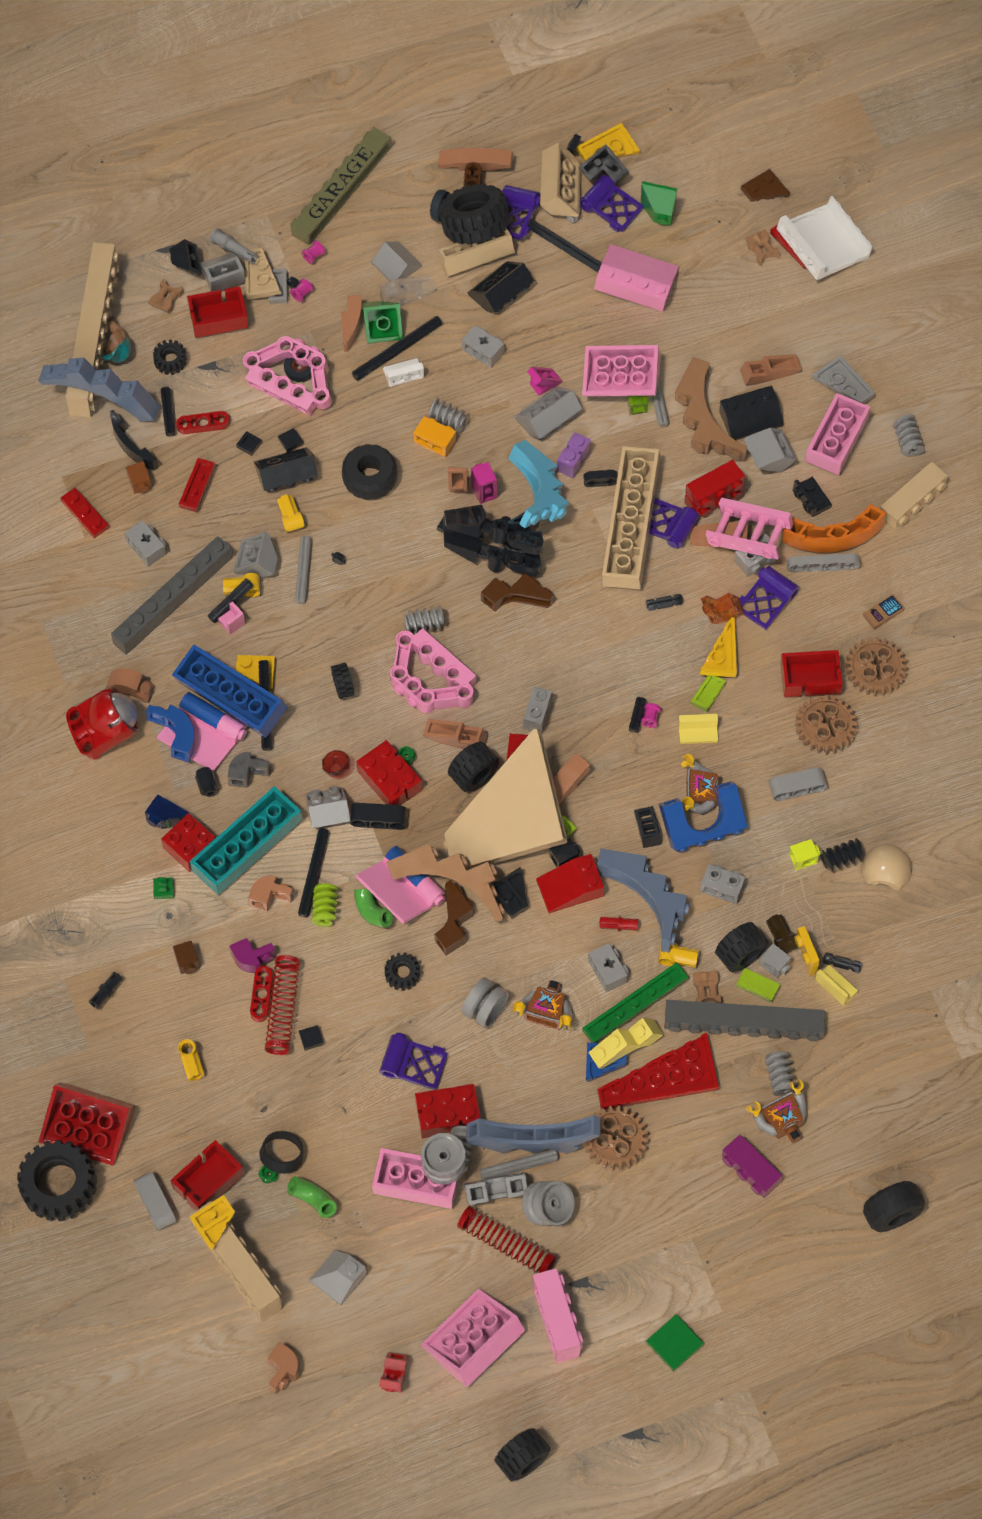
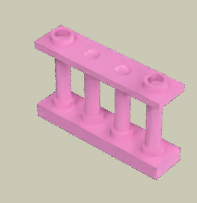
M721 498L719 507L723 515L715 532L706 531L708 544L714 547L720 546L760 555L767 559L773 558L778 560L779 553L775 544L782 529L791 530L793 526L791 513ZM730 517L740 518L733 536L723 534ZM747 521L758 522L750 540L740 538ZM766 524L775 526L768 544L758 542Z

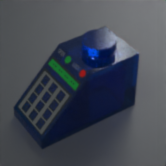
M157 794L146 809L145 817L149 825L166 829L174 827L189 812Z

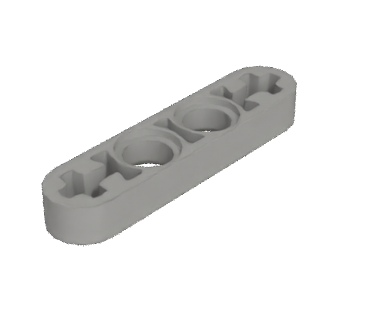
M858 554L793 556L787 559V569L790 572L854 570L860 567V557Z

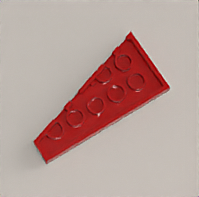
M707 1032L693 1041L690 1040L682 1047L671 1050L646 1063L645 1066L631 1071L628 1075L620 1079L617 1078L598 1088L597 1094L600 1108L605 1110L609 1109V1106L616 1108L618 1106L622 1107L718 1090L719 1086Z

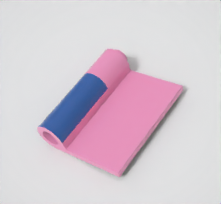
M187 692L181 699L179 709L189 717L194 729V752L191 759L203 767H209L214 772L238 741H242L247 734L246 726L190 692ZM164 727L157 736V739L171 747L175 734L168 727Z
M394 846L386 853L382 861L356 875V878L404 924L432 907L440 906L446 899V893L427 874L411 875L393 880L386 862L406 854L399 846Z

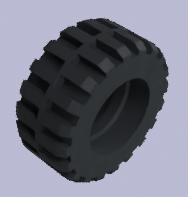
M473 184L469 187L464 186L459 190L456 189L452 194L449 193L439 206V216L443 232L448 239L458 244L467 243V245H470L472 243H482L485 240L489 241L491 238L499 236L500 232H503L510 222L505 194L493 185Z
M55 1140V1144L46 1141L44 1142L45 1146L39 1147L37 1145L33 1148L34 1152L32 1154L28 1152L24 1156L26 1161L20 1163V1172L17 1173L19 1183L17 1185L27 1207L31 1212L34 1211L36 1216L40 1218L45 1216L48 1221H53L54 1218H57L58 1221H65V1217L69 1216L72 1219L76 1217V1212L80 1211L82 1213L85 1211L86 1203L88 1205L91 1204L93 1200L92 1194L94 1195L97 1189L95 1186L97 1177L90 1158L83 1152L82 1148L79 1146L74 1147V1144L68 1141L66 1144H63L62 1140ZM63 1165L73 1169L76 1179L72 1188L66 1193L59 1196H49L43 1194L39 1189V1180L42 1174L49 1168Z

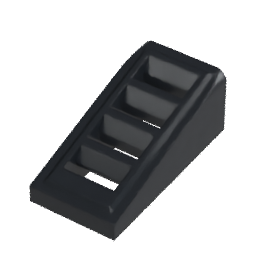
M653 806L634 810L643 848L661 845V834ZM651 815V817L640 819V817Z

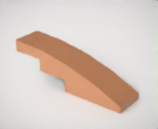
M492 148L440 150L438 166L440 169L458 167L461 171L465 170L468 163L476 162L481 166V172L511 168L513 152L511 150Z

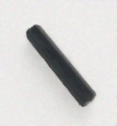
M162 387L160 390L166 436L169 437L175 435L171 391L169 387Z
M247 578L244 579L208 614V618L216 623L218 618L230 610L229 603L233 602L236 604L253 587V583Z

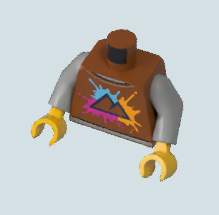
M686 754L682 756L686 761L681 762L683 768L689 766L686 776V797L681 801L686 804L683 806L684 812L690 810L704 814L718 804L713 786L719 785L718 774L694 761L691 754Z
M550 980L547 988L537 987L536 991H531L513 1005L511 1012L519 1011V1016H522L524 1012L525 1021L560 1030L562 1025H568V1029H571V1008L569 1002L565 1000V994L558 992L560 983Z
M798 1079L799 1086L797 1088H794L792 1081L790 1082L789 1086L795 1091L794 1094L791 1091L762 1107L758 1102L753 1101L755 1105L754 1110H752L751 1106L747 1105L746 1110L754 1114L753 1118L761 1131L771 1136L775 1135L778 1139L787 1135L792 1143L802 1138L798 1129L802 1127L803 1120L806 1117V1102L803 1091H801L804 1086L801 1080Z

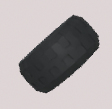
M371 444L358 446L350 451L344 458L342 465V479L346 489L354 496L365 500L378 499L388 494L395 486L397 480V465L393 455L387 449ZM367 468L378 470V473L371 476L363 475L360 472Z
M902 1181L885 1187L866 1200L863 1213L871 1229L877 1232H887L908 1223L920 1215L924 1210L925 1200L916 1184L910 1181Z

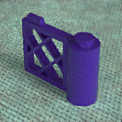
M602 175L580 200L581 208L584 211L596 213L610 223L609 227L616 232L619 230L623 232L644 208V205L618 188L613 180L606 175ZM617 193L622 197V201L613 202L612 196ZM623 205L624 212L615 213L614 206ZM626 205H634L637 209L627 212ZM605 206H611L612 213H604L601 209ZM625 216L626 222L621 225L616 221V217Z
M505 185L502 192L505 194L507 206L513 210L509 213L510 217L515 215L518 220L506 228L513 239L523 240V237L527 238L530 227L528 225L534 211L541 206V193ZM522 211L528 212L527 216L519 219L517 216ZM518 225L521 226L519 234L512 233L510 230Z
M655 498L654 504L658 505L660 509L653 511L652 516L662 513L664 519L653 522V519H651L649 534L667 540L668 545L673 548L682 547L697 522L699 514L692 508H681ZM670 510L676 512L674 516L666 518L664 512ZM666 524L667 528L664 533L657 531V526Z
M770 566L763 567L759 571L758 581L745 597L741 596L735 603L737 606L736 610L766 631L788 602L793 600L800 588L799 585ZM759 587L766 591L765 597L755 598V591ZM778 599L782 603L779 607L771 608L769 600ZM767 600L768 609L757 610L756 602ZM754 602L755 611L747 612L743 609L746 603ZM769 612L770 619L766 624L759 620L758 614Z
M396 1033L390 1037L379 1073L387 1078H398L431 1090H436L448 1053L444 1052V1048L435 1045L433 1048L409 1041L403 1033ZM411 1049L420 1050L423 1056L414 1060L410 1054ZM433 1055L442 1057L441 1063L432 1066L429 1057ZM425 1059L429 1069L420 1072L416 1063ZM413 1065L417 1074L412 1077L404 1075L405 1068ZM432 1071L435 1077L434 1084L426 1082L422 1075Z

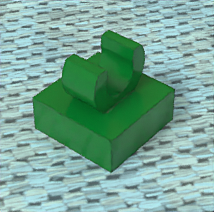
M173 877L153 878L154 899L174 898Z

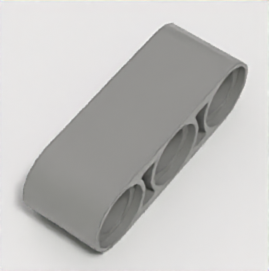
M813 768L776 776L769 780L770 789L775 801L814 794L827 789L822 768Z
M151 1171L134 1179V1184L156 1229L160 1230L175 1223L174 1214L153 1172Z

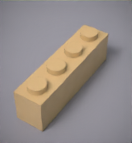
M507 228L500 232L499 236L493 237L489 241L485 240L482 243H472L470 245H467V243H456L438 250L442 268L447 276L455 275L461 271L472 269L475 266L515 253L512 237Z
M933 462L929 463L880 506V509L886 512L885 521L894 529L906 524L912 514H917L922 505L931 502L938 491L942 492L946 488L948 475Z

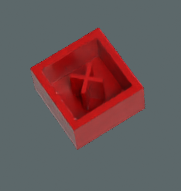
M188 813L161 838L163 849L187 871L191 872L190 861L216 837Z

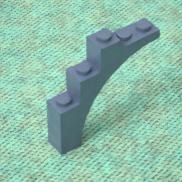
M84 357L71 358L66 364L43 365L38 380L42 385L69 386L100 395L123 407L140 422L155 421L160 407L137 380L122 382L111 369L95 370Z
M600 849L597 863L599 875L626 885L648 903L660 925L662 936L661 951L669 952L670 945L675 943L676 934L673 933V929H677L678 921L683 922L684 914L688 915L690 903H686L687 895L668 892L667 875L649 873V864H646L647 856Z
M595 1115L576 1121L547 1125L506 1124L480 1118L467 1123V1143L500 1153H506L517 1148L535 1154L546 1149L567 1154L580 1149V1144L600 1136V1117Z

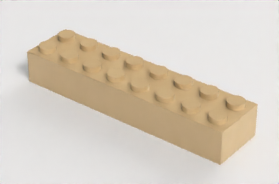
M622 446L602 572L604 587L641 590L661 461L659 449Z

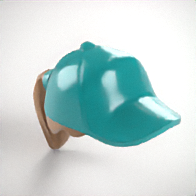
M110 320L109 330L112 334L107 341V348L104 351L106 354L102 358L120 363L129 358L131 343L126 332Z

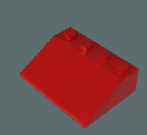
M61 1082L57 1083L52 1090L38 1142L44 1144V1142L50 1141L51 1144H55V1140H62L63 1144H66L68 1141L73 1143L74 1147L79 1146L82 1148L83 1152L90 1159L114 1166L128 1131L135 1105Z

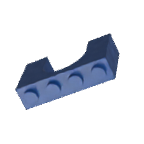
M729 781L713 786L719 813L716 821L706 829L697 830L689 826L682 802L678 798L659 803L669 844L673 850H677V852L689 849L688 846L694 844L701 846L706 844L707 840H720L726 834H739L743 832V829L748 828L736 783Z

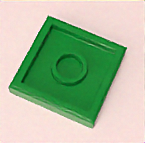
M676 1314L646 1340V1344L673 1372L704 1346V1343Z

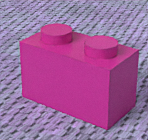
M489 462L479 463L472 467L471 484L479 503L482 504L496 499L497 479Z

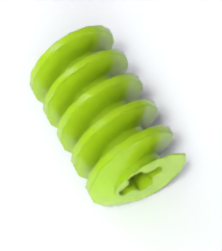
M328 883L315 885L313 890L314 902L312 905L313 917L311 920L313 924L329 927L333 924L331 921L336 920L337 916L334 913L337 912V909L333 906L337 905V901L334 900L338 897V894L335 893L338 891L337 886Z

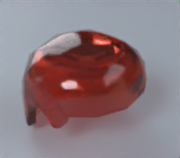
M333 750L322 759V769L331 778H341L350 770V757L342 750Z

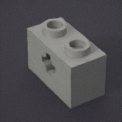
M474 325L462 339V350L492 368L504 354V343L501 339L488 334L485 329Z
M143 520L125 532L126 542L148 567L166 555V543L161 537L158 538L150 524L146 525Z
M533 687L523 719L524 730L533 731L538 729L543 732L552 702L551 690Z
M609 943L588 953V962L606 993L626 984L629 975L625 964L621 965L619 961L620 957L615 948L612 949Z

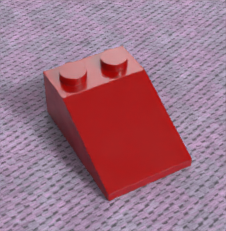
M592 854L572 859L536 878L548 914L604 897V885Z

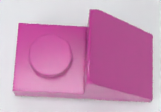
M531 367L527 371L531 376L530 385L538 395L546 393L563 382L553 368Z

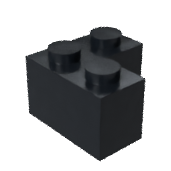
M607 144L579 166V170L590 183L603 172L613 180L615 185L629 174V171Z

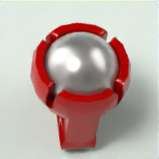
M112 687L103 689L78 706L69 708L66 712L68 727L78 750L92 760L98 759L104 752L131 738L138 729L137 708L134 702L128 696L121 694Z

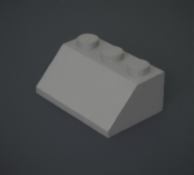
M555 387L516 414L514 418L531 437L543 439L549 435L550 431L561 427L564 421L577 416V412L582 410V407L573 390Z

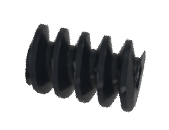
M857 838L854 841L849 840L847 844L843 842L840 846L835 845L833 849L829 847L826 849V852L824 850L820 851L823 866L829 868L831 872H834L835 865L840 870L841 863L848 867L849 860L853 865L856 864L855 858H858L860 862L863 861L862 847Z

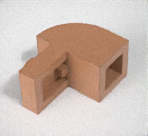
M120 668L111 672L106 688H115L121 694H130L142 702H147L154 685L143 679V674L131 669Z
M268 875L261 877L251 888L248 897L249 906L268 911L272 898L291 903L293 889L284 883L277 884L276 876Z
M279 1342L267 1358L268 1364L278 1370L269 1382L270 1390L276 1394L280 1389L283 1390L287 1386L288 1378L296 1382L299 1375L298 1360L295 1353Z

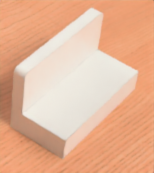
M417 358L383 368L389 387L424 378L422 362L419 363Z

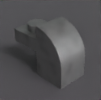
M251 752L238 754L229 765L228 786L248 788L250 774L269 776V761L262 758L252 759Z

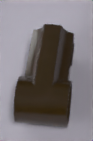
M782 914L773 915L766 920V924L774 937V944L785 953L799 948L795 942L796 935L794 932H790Z

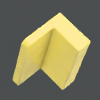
M679 715L680 744L717 743L718 715Z
M828 965L823 971L821 969L817 971L815 980L843 1006L858 993V990L831 965Z

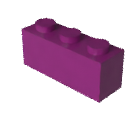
M740 1134L722 1150L723 1162L728 1167L732 1166L737 1171V1176L742 1181L746 1180L751 1185L750 1187L755 1194L765 1198L782 1182V1175Z

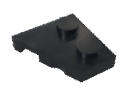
M521 867L492 884L498 895L495 898L502 904V907L511 919L528 909Z

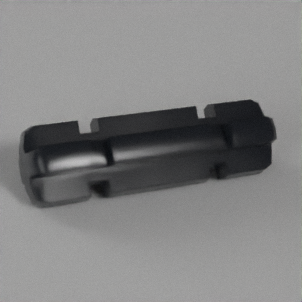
M674 594L673 597L671 595L656 598V600L650 599L646 600V608L648 611H652L655 608L673 606L672 604H675V606L681 605L683 599L681 594Z
M644 697L636 698L629 725L630 732H639L646 704Z
M828 952L825 953L823 958L824 964H834L833 966L845 970L852 969L851 971L856 973L860 972L862 966L860 961L854 960L853 962L850 958L839 955L835 957Z

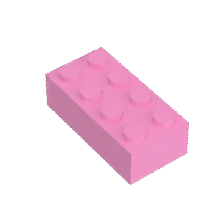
M836 393L807 449L805 462L840 475L869 419L870 406Z
M381 1148L372 1187L373 1194L452 1209L459 1179L450 1184L434 1183L425 1176L420 1155Z
M557 1268L534 1274L533 1290L555 1361L560 1363L580 1357V1350L583 1349V1340L580 1331L576 1332L577 1320L574 1312L570 1313V1297L568 1293L564 1294V1278L562 1274H558Z

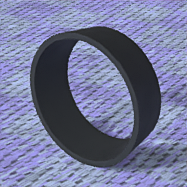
M275 1131L265 1138L259 1152L260 1160L267 1169L273 1172H293L300 1167L303 1161L302 1142L291 1132ZM275 1139L288 1140L299 1148L300 1154L292 1161L280 1162L267 1154L265 1144Z

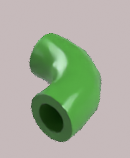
M354 889L355 903L361 917L370 925L382 928L389 927L393 921L392 913L387 908L377 906L374 895L368 889Z
M297 1176L292 1177L289 1181L287 1192L290 1196L308 1203L323 1218L334 1215L337 1205L322 1188Z

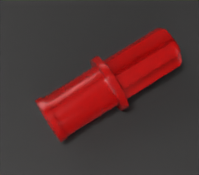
M621 916L619 918L600 917L599 927L618 929V931L620 929L638 931V918H621Z

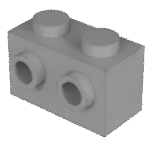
M764 533L759 537L758 542L768 544L770 538ZM736 551L734 561L747 577L751 574H757L762 567L767 564L771 565L777 560L773 558L767 559L760 555Z
M708 864L701 882L700 892L737 905L745 884V877L739 872H730L724 870L719 865Z

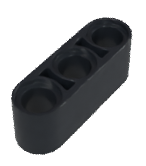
M354 803L351 806L350 825L359 828L402 830L406 827L407 808L401 805Z

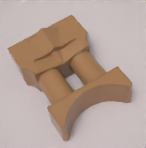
M766 230L745 238L749 250L756 253L759 266L762 265L766 258H779L780 252L777 248L773 249L769 243V235Z
M162 279L160 291L151 296L148 304L165 312L172 311L173 301L176 296L181 297L183 287L172 288ZM167 292H169L170 294L167 298H165L164 296Z
M717 970L693 973V985L698 993V997H696L697 1002H722L721 995L717 993ZM705 989H709L710 996H706Z

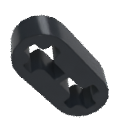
M616 470L589 471L583 475L586 487H603L617 484L618 472Z

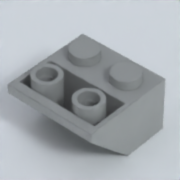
M233 252L200 263L201 271L210 291L224 290L245 282L244 269L238 256Z
M768 428L744 438L747 450L751 453L754 464L758 469L783 472L797 460L782 429Z
M333 786L328 788V790H312L309 794H305L312 828L350 821L343 787Z

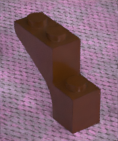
M524 573L511 588L505 581H500L495 577L481 592V601L494 612L501 606L511 602L549 608L553 604V594L548 588H543L534 577H529Z
M452 880L447 881L445 884L448 920L444 927L434 934L436 944L446 956L465 944L466 933L460 925L473 917L474 908L470 899H465L462 895L463 891L460 886L454 884Z

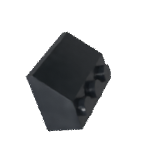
M506 261L467 293L485 311L496 313L504 308L503 305L516 299L518 293L527 290L534 279L524 263Z
M772 385L720 400L719 413L729 436L735 441L768 428L777 429L784 426L779 401Z
M307 447L254 461L261 486L264 491L267 490L268 492L275 491L278 487L284 485L285 487L293 486L296 482L302 480L303 482L313 480V477L318 476L313 455Z

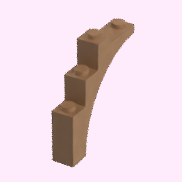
M692 357L675 391V401L682 405H688L683 414V424L690 429H696L691 439V448L698 453H705L707 455L710 449H712L716 453L725 454L734 460L745 462L748 455L747 446L727 435L716 424L708 410L704 395V385L709 374L710 363Z
M430 844L386 862L393 880L420 874L438 875L455 880L468 887L480 897L489 908L496 922L503 919L502 915L505 912L502 904L497 905L494 898L498 896L494 885L489 886V882L494 881V876L497 875L493 864L489 865L486 862L466 871L467 861L464 855L460 856L459 853L437 862L436 858L439 855L435 846L431 847Z

